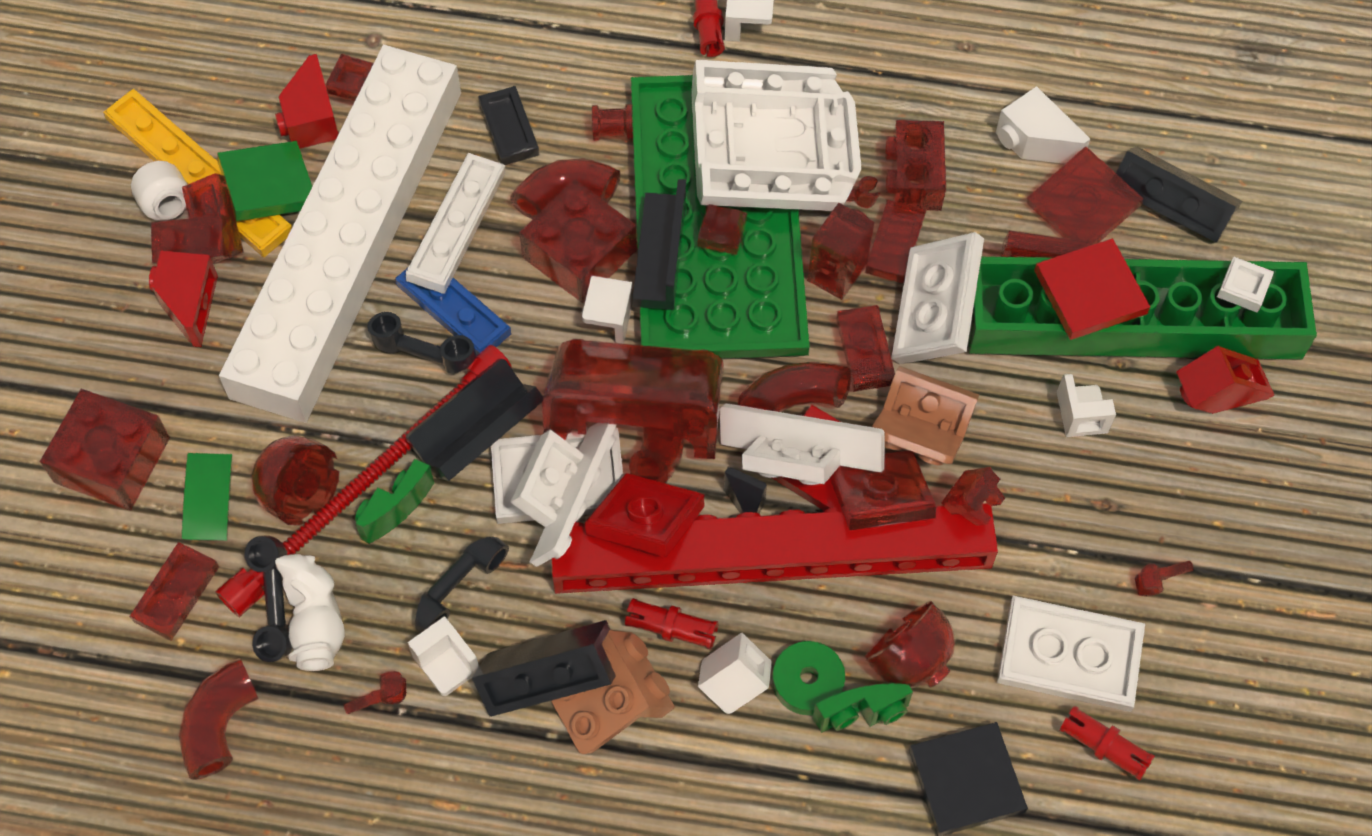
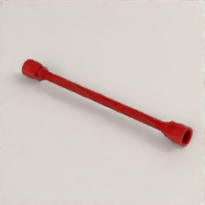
M488 345L475 357L473 363L466 368L468 373L461 378L460 384L453 388L449 395L447 394L445 398H442L441 402L439 401L413 427H410L405 434H402L393 445H390L385 452L381 453V456L379 455L373 463H370L369 467L367 466L361 474H358L357 478L355 477L353 481H350L349 485H346L345 489L341 490V493L338 492L336 494L337 497L334 496L333 500H329V504L326 503L320 511L316 512V515L312 516V519H308V523L305 522L303 524L304 527L301 526L300 530H296L295 534L291 535V538H287V542H283L287 555L296 554V551L299 552L301 550L300 547L303 548L305 544H308L309 540H312L313 536L317 535V532L320 533L321 529L326 527L325 525L330 524L329 521L332 522L338 514L342 513V510L346 509V506L348 507L350 503L354 502V499L358 498V495H362V491L365 492L366 488L371 486L370 484H374L383 473H386L391 466L395 465V462H398L403 455H406L407 451L409 452L412 448L406 440V435L497 359H505L512 368L506 356L493 345ZM242 567L215 593L226 607L240 618L265 595L263 590V572H257L253 569L247 572Z

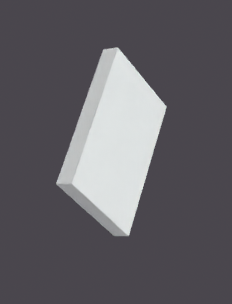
M973 232L910 247L891 356L892 360L899 364L967 352L984 243L982 236Z
M615 428L613 432L615 436L613 446L600 462L601 474L596 483L588 490L584 499L587 507L582 516L591 515L623 477L618 428ZM587 431L556 434L579 450ZM541 435L498 439L491 445L497 524L534 520L512 504L511 500Z
M1012 596L997 683L1131 712L1135 704L1145 623Z

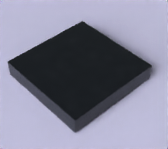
M997 722L910 745L909 753L937 836H944L1020 815L1028 810Z

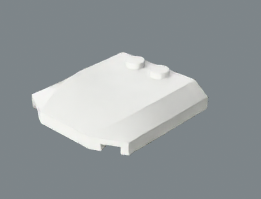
M709 60L695 61L692 80V113L696 187L700 205L842 211L860 174L861 159L855 101L848 91L843 92L835 81L837 74L833 68Z

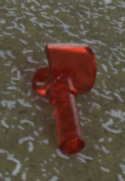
M872 176L863 177L857 189L851 190L847 201H855L862 208L872 207L877 202L880 192L869 193V191L875 189L878 180Z
M1185 561L1162 568L1155 564L1146 565L1135 576L1138 595L1147 597L1163 592L1162 580L1193 571L1192 562Z
M396 671L381 674L380 690L345 703L346 713L351 714L381 702L385 704H399L403 702L407 693L406 679L402 677L400 672Z

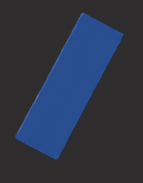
M407 269L395 278L396 285L453 336L463 335L470 338L474 344L476 356L488 345L497 347L511 335V327L454 278H452L445 294L407 282Z

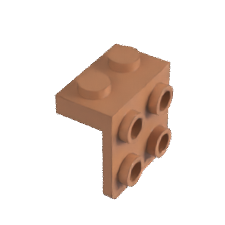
M899 366L895 372L884 408L872 427L884 430L886 448L892 450H902V448L918 453L920 459L933 465L952 464L964 440L979 394Z
M609 630L602 643L616 675L611 685L551 701L573 743L581 754H592L640 717L663 718L675 709L668 695L670 694V689L667 682L659 673L654 671L647 658L648 649L646 645L632 632Z

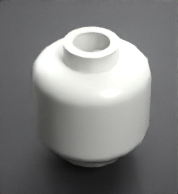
M154 161L145 164L137 170L131 181L133 197L144 214L153 220L167 221L176 218L185 211L190 203L191 192L189 185L177 167L167 161Z

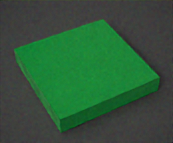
M297 141L217 153L218 165L236 221L301 211L313 186Z

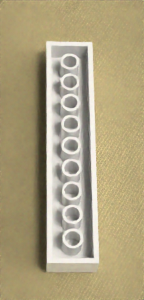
M383 44L219 374V378L230 400L307 423L461 95L457 65Z

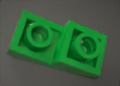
M187 454L182 521L183 540L228 541L232 454Z
M414 459L407 471L402 470L397 476L392 488L393 494L377 487L371 499H365L361 503L355 516V524L362 541L370 544L396 528L418 507L434 485L430 465Z
M895 683L854 688L815 703L812 718L821 733L832 727L839 731L850 726L859 718V712H861L869 727L880 721L884 725H888L897 721L908 712L906 707L909 706L913 691L909 684Z

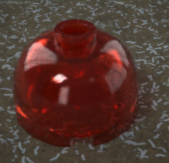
M286 436L270 443L263 449L255 461L251 474V487L258 504L269 514L287 525L304 524L306 521L302 520L303 518L308 517L313 510L314 514H316L326 503L329 504L328 501L332 500L335 494L340 472L334 469L333 458L337 459L335 452L326 445L303 436Z
M929 601L903 617V624L894 631L890 628L866 653V661L885 682L889 684H909L910 688L926 683L931 688L949 674L950 669L946 664L954 654L956 642L954 630L940 608H937L932 601Z

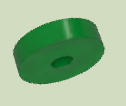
M814 641L795 643L787 647L775 662L772 677L773 689L778 700L787 709L800 715L812 716L815 703L843 692L845 684L844 665L835 651L822 643ZM804 673H812L816 676L817 681L807 684L802 681L800 676Z

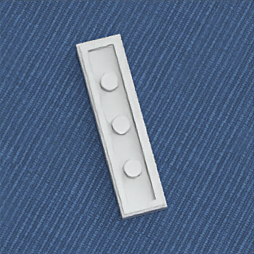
M471 153L467 154L406 271L407 282L445 294L505 175L504 164Z

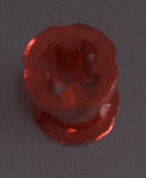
M625 104L624 108L600 109L598 105H592L593 141H599L601 137L625 136L627 140H633L632 104Z

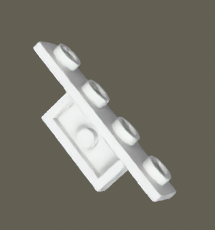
M727 403L720 408L721 445L747 449L742 454L743 470L759 472L761 476L768 478L781 476L798 479L801 483L807 485L825 484L840 465L875 472H882L884 470L885 432L883 429Z
M612 414L588 429L579 450L551 429L541 435L511 500L512 504L545 527L530 560V563L536 567L552 558H560L572 542V537L569 534L574 523L583 515L587 507V503L584 501L587 492L598 480L601 474L600 462L615 442L613 432L619 419Z

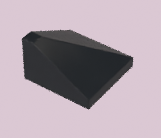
M727 467L725 471L724 491L740 514L745 512L760 514L766 501V483L731 467Z

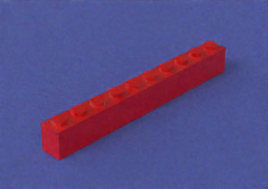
M962 500L953 505L935 506L930 502L913 504L909 508L894 509L888 505H874L866 510L848 511L843 507H833L824 510L822 513H804L801 510H787L779 515L761 516L755 512H745L737 515L735 518L699 515L667 557L586 535L585 524L575 522L569 534L572 537L569 548L560 558H552V578L555 594L992 569L998 548L991 503L978 504L975 500Z

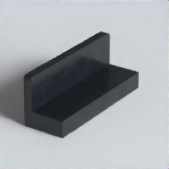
M1137 146L1126 152L1109 187L1216 243L1221 238L1233 214L1243 202Z
M678 179L676 195L645 193L633 291V307L674 310L686 210V179Z
M497 359L406 435V440L423 463L430 465L434 477L450 481L540 405L545 398L536 386L522 384L505 359Z
M607 620L487 654L473 675L472 680L489 717L611 685L616 675L602 645L610 630Z

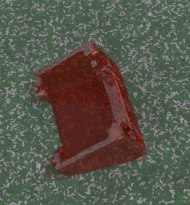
M572 339L563 342L558 347L544 390L542 401L543 433L551 429L566 440L572 430L578 429V434L586 435L588 422L673 429V443H681L682 438H684L693 445L694 458L715 459L724 380L723 360L708 350L586 341L583 339Z

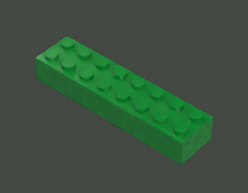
M981 256L968 343L969 354L1199 358L1213 348L1220 346L1255 359L1303 360L1315 340L1317 332L1307 262L1247 261L1274 272L1262 305L1257 313L1217 297L1231 261L1125 259L1150 305L1148 314L1070 340L1034 271L1036 263L1051 258Z

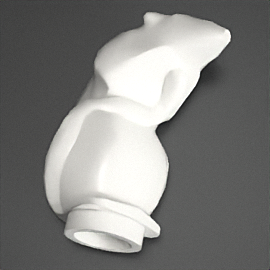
M289 554L278 557L275 560L277 570L283 578L282 583L289 603L295 607L293 611L294 616L289 624V640L294 651L289 654L288 658L290 661L297 662V667L301 670H325L333 666L334 657L341 648L345 637L344 624L333 594L334 580L323 567L314 562V556Z

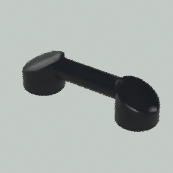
M392 312L378 313L368 322L370 338L373 344L383 352L397 353L403 351L443 364L445 371L451 374L465 370L475 360L474 344L466 336L456 335L449 337L441 346L404 335L400 318Z
M268 535L251 539L246 545L244 556L248 566L254 571L263 572L268 626L259 629L254 635L252 642L253 650L262 661L274 662L285 658L293 648L289 640V625L286 624L282 576L275 564V560L278 557L287 555V550L279 539Z
M486 537L466 547L463 554L421 596L415 618L416 630L421 633L444 616L448 619L450 610L441 602L475 565L486 574L497 569L507 556L509 546L498 537Z

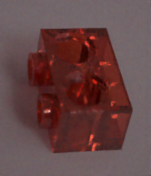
M896 120L894 135L886 137L885 146L886 160L893 161V169H887L886 194H893V209L942 211L946 193L944 121ZM910 181H917L919 182V184L912 183Z
M838 203L812 238L807 281L843 300L868 264L875 222L870 220L862 211L850 209Z

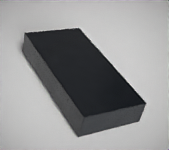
M516 86L478 96L481 111L501 164L508 165L539 156V147Z

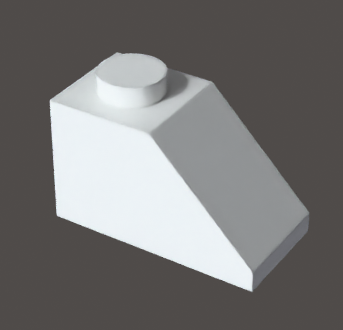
M1037 86L1001 110L995 132L1001 143L1006 148L1012 149L1021 159L1079 165L1083 162L1090 142V138Z

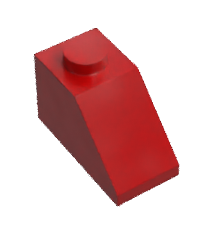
M317 54L309 55L280 93L279 100L282 112L275 113L281 137L289 135L291 142L297 141L299 149L336 140L339 134Z
M160 251L157 266H152L150 270V290L154 291L163 310L192 346L202 347L218 278L211 257L205 254Z
M1220 346L1213 348L1176 371L1182 384L1180 386V393L1184 401L1190 407L1214 414L1268 400L1275 396L1258 359Z

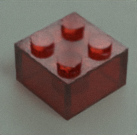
M575 179L519 232L523 259L581 303L586 301L591 276L610 278L637 251L636 224Z
M81 388L39 462L55 484L131 511L170 440V436L159 415Z

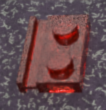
M1009 230L1003 241L1001 257L1054 258L1091 246L1092 243Z

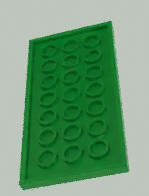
M693 75L631 77L638 250L645 193L676 195L678 179H686V210L674 310L640 307L642 362L809 355L810 346L799 210L700 205L697 197L692 113Z

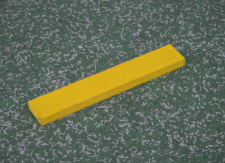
M134 88L103 112L106 120L153 161H167L175 165L189 185L191 195L263 258L287 239L292 225L280 215L236 221L218 161Z

